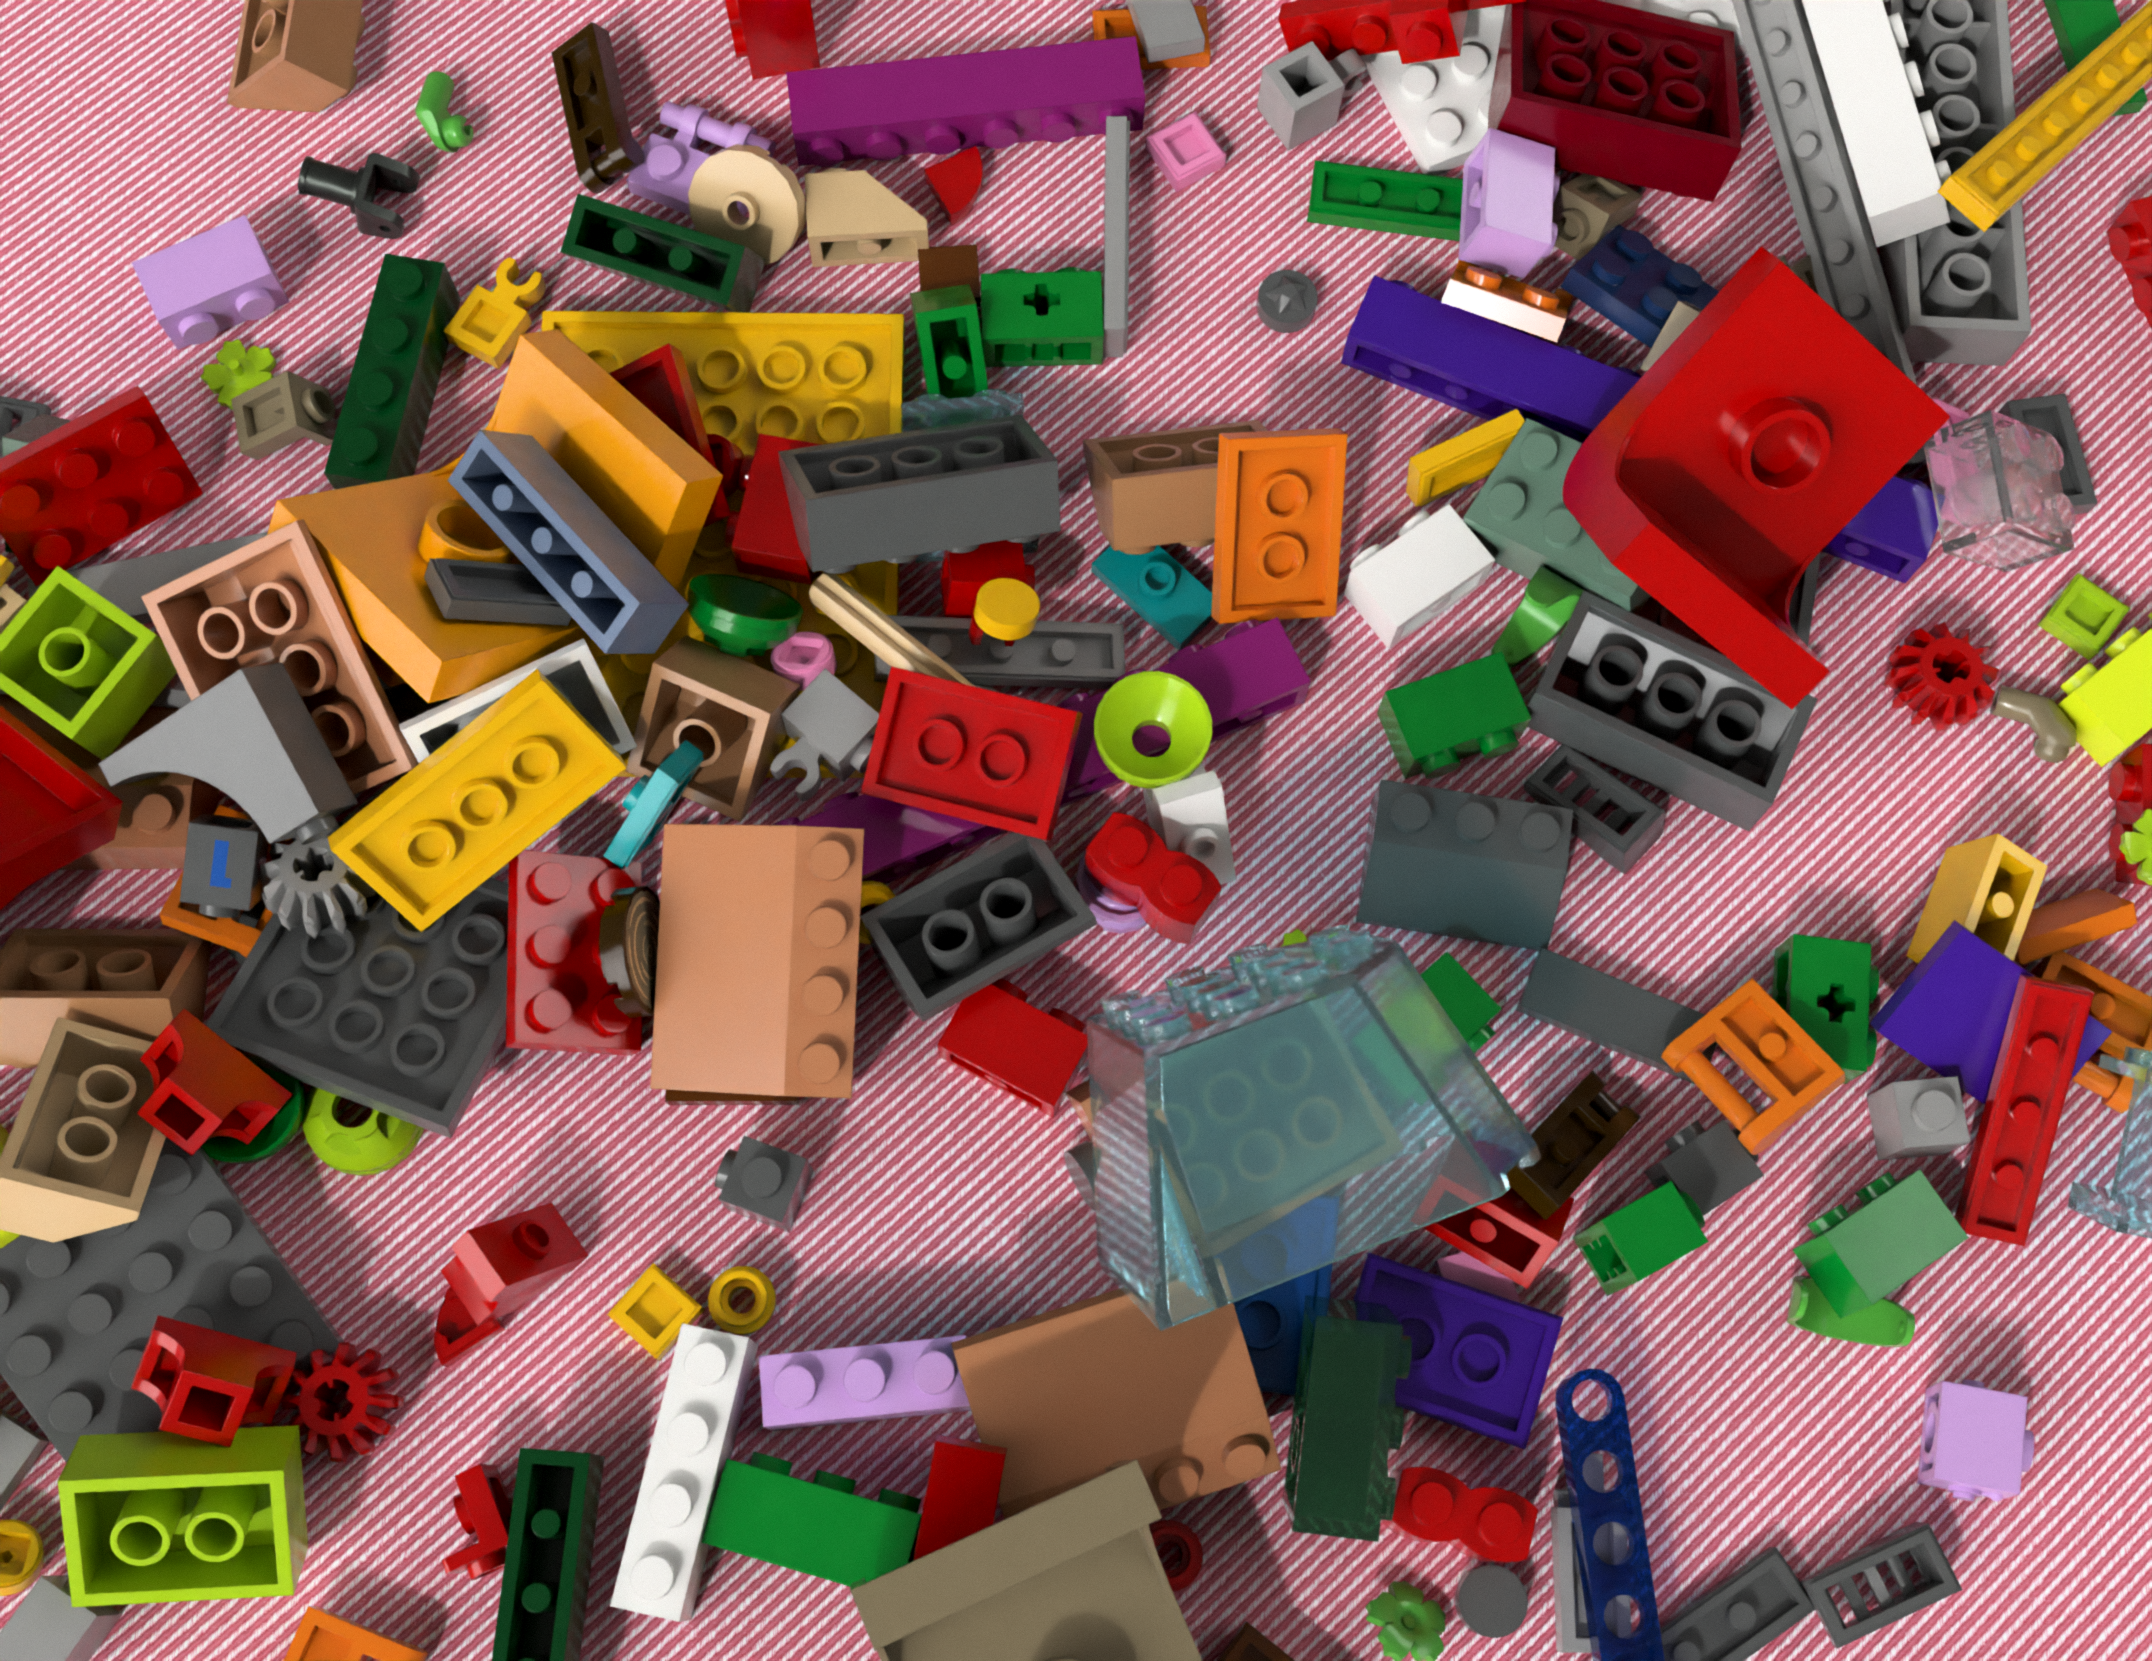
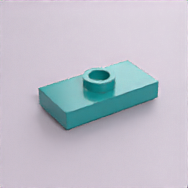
M1110 545L1091 563V572L1178 651L1183 649L1213 620L1211 617L1212 592L1159 545L1156 546L1154 551L1140 555L1126 554L1120 550L1114 551Z
M685 740L656 769L651 778L644 775L635 784L622 804L630 813L603 855L605 858L621 869L624 866L628 867L653 841L704 760L702 757L704 753Z

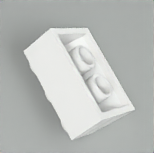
M584 638L399 724L400 730L418 762L421 763L538 669L620 755L636 748L637 745Z

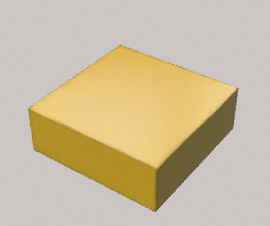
M653 1263L607 1315L655 1359L660 1361L677 1342L681 1324L692 1325L705 1308Z

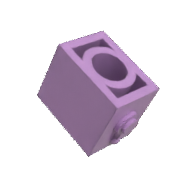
M1963 1380L1961 1384L1941 1381L1927 1388L1925 1392L1917 1484L1947 1489L1948 1492L1953 1493V1498L1974 1501L1975 1497L1983 1496L1998 1502L2002 1499L2020 1495L2022 1472L2029 1471L2034 1455L2033 1432L2025 1430L2028 1397L2011 1394L2006 1391L1990 1390L1984 1387L1983 1382L1975 1380Z

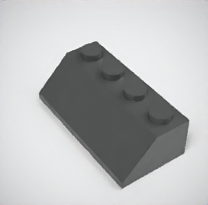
M1021 414L778 451L798 545L812 572L823 571L831 574H840L855 569L858 564L882 560L889 563H906L915 560L919 554L943 550L952 553H967L979 548L980 544L1003 540L1014 543H1027L1038 539L1041 534L1061 531L1058 460Z
M1583 591L1526 705L1532 718L1527 727L1744 830L1750 831L1773 805L1818 699L1807 694L1791 710L1726 656Z

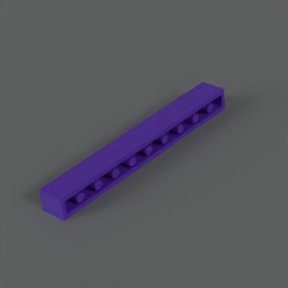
M1375 275L1348 333L1341 364L1487 421L1517 409L1525 421L1529 418L1582 444L1641 378L1637 372L1631 369L1610 367L1587 358L1580 350L1574 347L1553 345L1530 336L1526 331L1506 324H1499L1474 313L1442 303L1440 300L1417 292L1413 286L1399 280L1388 281ZM1893 476L1822 551L1905 584L1927 559L1948 497L1931 491L1921 481L1911 478L1900 479Z

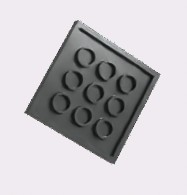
M337 821L340 828L344 823ZM488 878L422 932L377 892L375 896L365 898L368 906L365 918L353 915H346L344 917L346 927L343 934L333 928L332 923L324 924L314 939L306 932L304 924L288 931L286 927L281 925L278 913L273 914L206 1023V1026L256 1065L445 1137L452 1138L506 1036L509 884Z
M166 1137L137 1221L55 1243L20 1235L0 1249V1374L66 1463L80 1435L163 1432V1430H159L162 1417L159 1405L146 1394L131 1389L135 1371L158 1315L297 1352L294 1369L306 1372L313 1368L310 1362L311 1352L316 1349H322L330 1356L335 1352L338 1344L344 1342L202 1146L193 1156H190Z

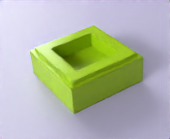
M2077 573L2067 583L2040 620L2038 626L2087 660H2091L2098 654L2130 608L2080 573Z

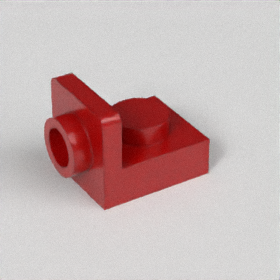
M479 1464L454 1476L460 1493L453 1497L456 1514L466 1533L471 1535L476 1532L479 1542L442 1559L446 1574L468 1571L472 1581L491 1574L505 1565L512 1504L498 1468L495 1465Z

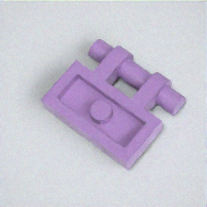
M667 101L660 113V123L677 129V134L672 141L651 133L642 149L644 154L643 163L630 172L626 181L630 193L690 215L688 192L694 172L711 156L697 150L702 139L724 148L736 144L759 146L771 152L768 156L772 158L776 143L773 140L757 135V130L753 126L738 121L733 126L710 117L708 109L694 104H688L685 108ZM737 201L739 211L745 216L748 211L747 206Z

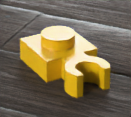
M511 257L505 259L497 268V286L491 292L477 284L444 329L449 343L500 369L517 345L520 334H525L532 324L528 311L522 308L536 304L543 297L546 284L542 274L535 271L527 283L514 285V280L520 274L519 267L515 259Z

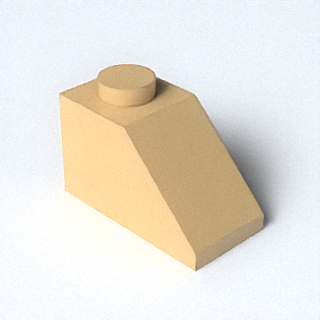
M830 168L821 173H804L807 237L813 267L919 261L918 249H929L927 219L865 170L849 171L843 168Z

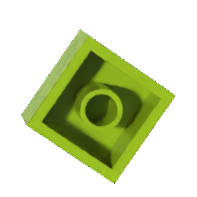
M58 565L0 634V689L102 760L113 753L177 673L158 635Z

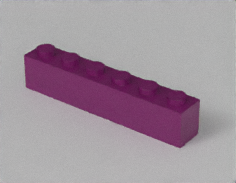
M1136 36L786 72L798 166L815 165L830 167L842 161L870 158L878 161H887L899 155L927 152L945 155L957 149L972 148L974 146L1002 149L1010 147L1015 143L1042 140L1059 143L1067 141L1072 137L1105 135L1106 116H1127V121H1130V131L1143 130L1145 91Z

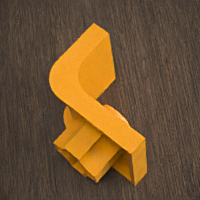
M559 329L520 334L495 411L485 430L532 435L664 578L678 590L723 475ZM465 452L451 463L432 472L279 499L276 501L267 533L268 535L288 524L304 519L357 634L363 639L362 645L376 674L389 687L409 684L428 704L443 699L450 701L582 638L585 639L594 658L609 655L605 654L572 617L568 626L445 619L424 579L430 558L523 564L447 481Z

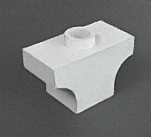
M1201 763L1186 779L1157 788H1143L1149 826L1160 836L1167 850L1182 852L1199 860L1211 870L1220 885L1236 880L1223 788L1214 770L1206 772Z

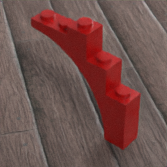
M1297 0L1281 5L1278 20L1289 53L1313 41L1327 61L1334 60L1337 56L1350 49H1354L1359 56L1398 50L1402 64L1460 56L1468 10L1526 2L1527 0Z

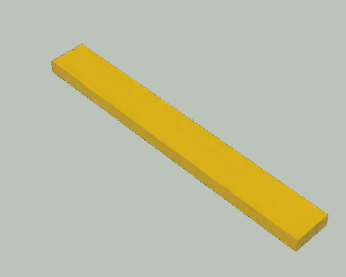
M2152 0L1955 171L1937 192L1983 232L1988 230L2152 79Z

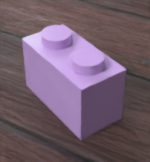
M1489 128L1464 163L1458 260L1524 279L1540 258H1547L1555 245L1558 233L1557 224L1552 222L1553 202L1559 189V176L1554 174V147Z
M246 215L132 262L157 321L178 350L191 344L205 343L213 339L221 331L247 320L264 318L275 308L289 303V299L268 254Z

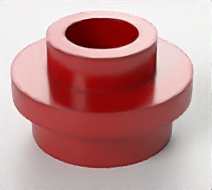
M1162 1520L1153 1523L1149 1527L1156 1549L1163 1542H1172L1177 1545L1181 1552V1560L1178 1566L1172 1570L1164 1571L1173 1592L1184 1589L1196 1579L1201 1570L1203 1562L1201 1543L1194 1531L1181 1522Z

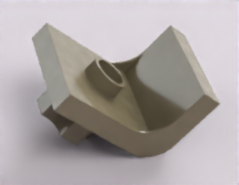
M1138 1460L1118 1461L1105 1468L1106 1473L868 1582H866L865 1578L851 1583L850 1591L874 1651L877 1650L881 1661H1202L1169 1584L1151 1535L1149 1524L1161 1519L1162 1516Z

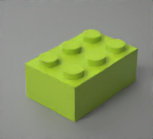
M299 1425L238 1428L231 1447L167 1431L80 1435L58 1479L72 1607L294 1595L309 1548Z

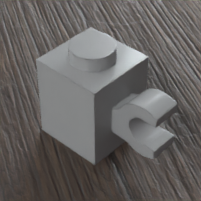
M1311 41L1263 67L1257 109L1289 151L1337 125L1342 98L1349 97L1362 88L1363 83L1357 75L1364 72L1367 66L1354 49L1343 52L1328 63L1314 42Z
M824 669L781 714L787 735L796 743L791 748L779 753L770 767L773 777L778 781L792 768H802L807 772L806 778L795 789L797 797L802 802L812 798L819 790L822 780L821 764L843 783L855 770L860 773L866 771L879 718L877 711L827 669Z

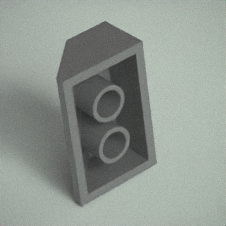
M1381 779L1371 801L1356 922L1538 951L1541 948L1548 949L1567 873L1573 809Z
M1011 832L860 916L875 955L903 1001L922 1022L1097 925L1096 917L1044 840Z

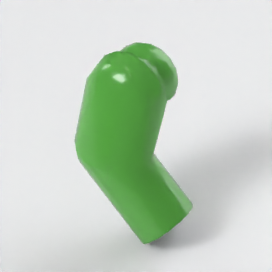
M435 71L426 76L415 112L434 145L445 152L454 153L458 151L459 147L462 148L470 145L473 139L472 125L464 126L467 120L466 117L460 114L450 115L447 109L455 84L447 74Z

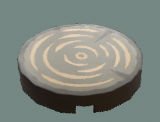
M648 886L616 889L610 896L614 900L615 905L606 906L600 920L599 949L602 972L608 985H618L619 992L623 998L614 999V1003L621 1012L629 1018L653 1016L660 899Z

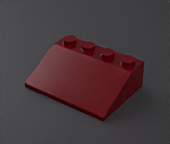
M1527 0L1526 2L1507 4L1488 110V130L1493 128L1554 147V167L1568 172L1585 173L1616 180L1622 184H1634L1670 192L1680 197H1692L1713 202L1742 149L1734 32L1599 0Z

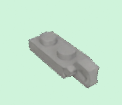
M1566 1454V1490L1554 1489V1507H1551L1556 1651L1562 1653H1631L1632 1634L1626 1508H1620L1618 1490H1604L1603 1454Z

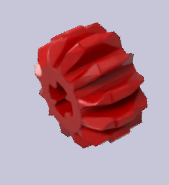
M1945 622L1934 625L1929 632L1920 627L1913 630L1904 639L1903 645H1898L1890 653L1888 663L1892 669L1885 675L1883 685L1900 691L1892 700V708L1908 706L1913 710L1911 726L1920 725L1927 717H1929L1936 732L1948 729L1954 722L1959 726L1967 725L1978 716L1977 712L1979 709H1984L1992 701L1995 692L1989 685L1997 678L1999 669L1982 663V660L1989 655L1990 646H1979L1977 648L1969 644L1970 628L1960 630L1953 637ZM1937 674H1940L1944 678V680L1942 681L1939 677H1937Z
M340 1342L333 1358L322 1349L314 1350L310 1354V1362L314 1373L311 1374L300 1369H293L290 1377L293 1383L302 1387L300 1395H287L282 1397L280 1401L282 1408L300 1412V1415L291 1420L287 1426L299 1425V1435L308 1434L304 1442L303 1452L309 1456L317 1457L327 1449L332 1462L345 1463L352 1447L360 1455L369 1456L375 1452V1442L371 1431L373 1430L386 1436L393 1435L396 1426L391 1421L383 1418L385 1409L397 1410L404 1405L403 1397L385 1394L384 1392L399 1379L397 1370L393 1368L378 1370L382 1356L380 1352L368 1348L358 1356L355 1345L348 1342ZM338 1390L347 1392L346 1398L353 1403L352 1409L347 1415L339 1413L340 1407L332 1401Z

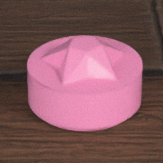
M815 632L795 633L792 638L774 647L770 656L774 673L800 684L799 691H804L824 669H827L833 675L837 670V660L832 642L826 636Z

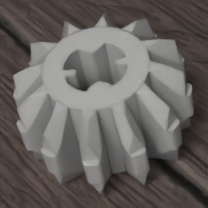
M332 833L306 845H302L298 837L292 838L293 843L290 845L271 843L269 853L272 861L260 865L259 877L264 887L262 898L267 910L271 911L272 914L278 913L281 925L286 927L288 931L304 924L306 932L314 939L324 924L332 923L333 928L343 934L346 927L344 917L346 915H353L365 918L366 911L368 910L365 898L376 895V891L330 850L328 836Z

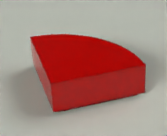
M977 146L924 169L925 181L951 226L963 220L971 212L982 187L983 165Z
M451 1286L444 1296L445 1299L437 1318L436 1331H434L435 1350L441 1365L449 1367L506 1330L500 1318L478 1326Z

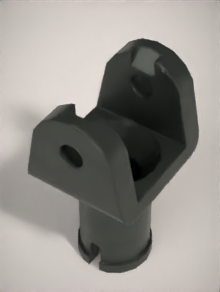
M377 153L369 155L365 167H360L358 172L306 156L299 174L298 193L349 206L351 213L356 214L358 230L363 234L398 239L402 237L404 231V219L392 210L373 204L376 190L379 188L401 193H413L416 191L420 176L418 172L407 164Z

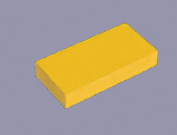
M1514 409L1410 457L1406 493L1416 507L1424 506L1491 475L1525 422L1519 411Z

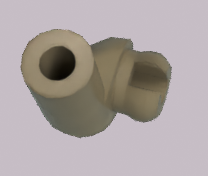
M2001 684L1998 686L1992 700L1990 714L2029 724L2038 736L2033 744L2036 756L2052 763L2064 761L2068 756L2069 747L2076 745L2077 733L2075 727L2057 703L2046 696Z

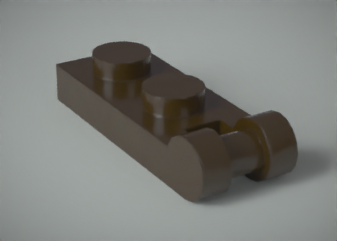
M591 22L551 53L576 170L584 186L591 192L598 194L614 183V175L620 171L629 173L641 165L644 161V154L638 142L632 137L609 31ZM605 145L606 151L602 154L601 147Z
M1593 1070L1495 1171L1545 1221L1562 1206L1641 1118L1627 1102L1621 1107L1603 1090L1607 1083Z

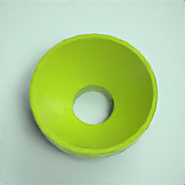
M1160 671L1136 673L1115 683L1104 694L1097 707L1094 719V740L1099 755L1107 768L1119 779L1142 788H1157L1188 778L1200 766L1208 753L1213 733L1212 717L1208 705L1200 692L1180 677ZM1154 725L1164 729L1170 738L1171 745L1169 749L1158 757L1141 755L1136 751L1132 743V737L1139 728Z
M311 1086L305 1097L306 1104L302 1125L307 1142L318 1158L329 1167L345 1174L367 1176L394 1168L415 1149L424 1131L422 1127L374 1109L370 1118L361 1126L353 1128L344 1127L338 1121L336 1112L342 1097Z

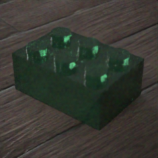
M1305 1295L1282 1498L1293 1532L1378 1542L1381 1520L1392 1521L1396 1498V1480L1394 1477H1388V1449L1399 1450L1402 1442L1404 1410L1402 1406H1396L1395 1386L1396 1378L1407 1379L1412 1341L1411 1336L1403 1335V1326L1387 1305Z

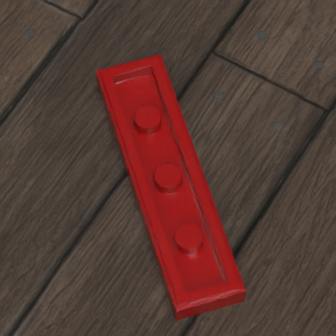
M2023 974L2019 976L1955 1214V1219L1966 1234L2021 1246L2026 1244L2094 992L2086 987Z

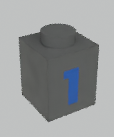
M203 813L189 822L180 902L200 904L199 913L207 916L235 918L241 915V910L249 911L262 899L263 885L259 872L260 865L266 863L269 842L254 820Z

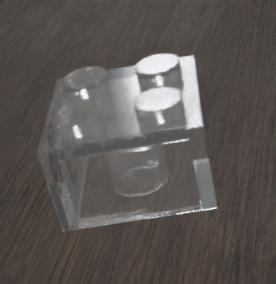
M1989 410L1939 429L1924 444L1945 554L2008 572L2075 549L2071 532L2076 522L2075 512L2070 500L2063 493L2059 470L2064 465L2063 453L2060 445L2051 433Z

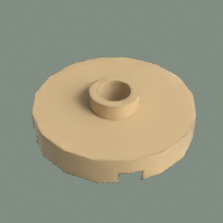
M736 144L717 151L708 157L694 172L688 192L690 217L698 232L749 248L766 259L765 266L778 261L797 242L798 236L802 233L806 222L805 196L796 175L785 163L780 165L776 159L768 156L771 152L759 146ZM737 201L747 206L749 218L741 214L737 207Z

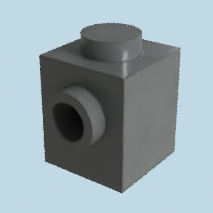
M1725 1119L1706 1131L1698 1120L1665 1141L1672 1152L1670 1155L1644 1171L1656 1189L1672 1181L1678 1192H1687L1698 1205L1702 1215H1705L1764 1176L1756 1165L1759 1160L1758 1154L1752 1155L1738 1140L1740 1131L1736 1128L1732 1130Z
M744 1136L738 1152L732 1149L726 1152L717 1172L715 1187L722 1189L719 1201L728 1211L790 1233L814 1170L807 1158Z

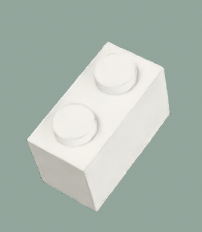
M1447 504L1431 516L1427 511L1417 514L1399 530L1398 539L1383 549L1379 544L1370 546L1360 553L1349 566L1351 572L1344 595L1388 649L1483 585L1494 564L1495 558L1450 504Z

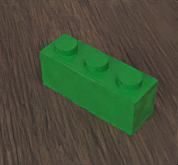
M753 1451L749 1465L730 1459L726 1460L701 1543L850 1586L851 1583L865 1578L866 1582L913 1561L922 1514L918 1513L921 1499L881 1488L878 1501H873L853 1495L857 1482L855 1480L817 1470L813 1483L789 1476L793 1465L792 1462Z

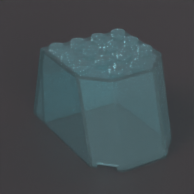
M1338 925L1309 936V941L1268 950L1266 943L1254 944L1230 953L1227 956L1230 965L1205 974L1203 966H1198L1168 976L1164 979L1167 988L1144 997H1142L1140 990H1131L1112 996L1101 1002L1104 1012L1087 1018L1098 1259L1102 1270L1160 1331L1501 1197L1511 1188L1506 1174L1518 1162L1520 1168L1534 1166L1541 1159L1537 1144L1396 940L1370 935L1368 929L1350 931L1348 925Z

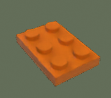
M1340 428L1219 433L1211 617L1219 624L1246 622L1249 620L1269 621L1276 617L1279 620L1336 616L1348 433Z

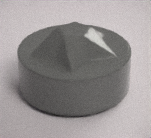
M1281 270L1270 274L1262 282L1258 292L1257 312L1261 321L1270 329L1281 333H1293L1305 328L1315 314L1318 300L1316 287L1307 276L1294 270Z

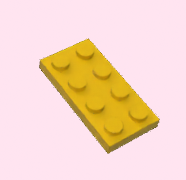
M536 669L328 836L330 850L422 932L627 767L621 755L553 684Z

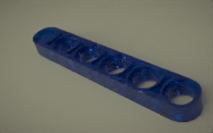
M1590 1368L1569 1373L1560 1382L1556 1390L1555 1406L1593 1661H1665L1625 1397L1621 1385L1609 1373L1600 1369ZM1585 1380L1599 1384L1607 1397V1408L1604 1414L1595 1421H1587L1581 1418L1574 1410L1572 1404V1394L1575 1387ZM1595 1451H1603L1609 1454L1616 1462L1618 1468V1478L1614 1486L1602 1493L1591 1489L1583 1476V1464L1586 1458ZM1609 1522H1614L1621 1526L1629 1540V1549L1626 1556L1620 1562L1612 1565L1603 1562L1596 1555L1593 1547L1594 1535L1597 1529ZM1619 1595H1626L1632 1598L1640 1612V1622L1636 1630L1631 1635L1625 1637H1617L1612 1634L1604 1620V1610L1608 1602Z

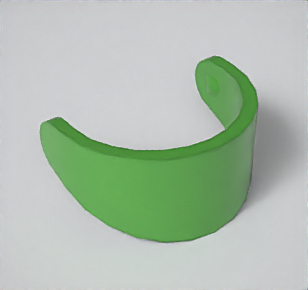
M1541 565L1528 583L1522 602L1494 644L1491 655L1502 651L1509 668L1535 654L1566 626L1584 590Z
M1795 1276L1793 1278L1787 1316L1789 1324L1825 1337L1872 1346L1904 1347L1911 1342L1915 1330V1317L1902 1305L1883 1297L1875 1304L1840 1319L1811 1276Z

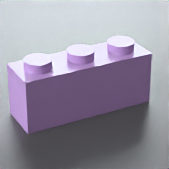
M966 1335L759 1356L763 1427L771 1431L971 1411L951 1343L967 1337Z

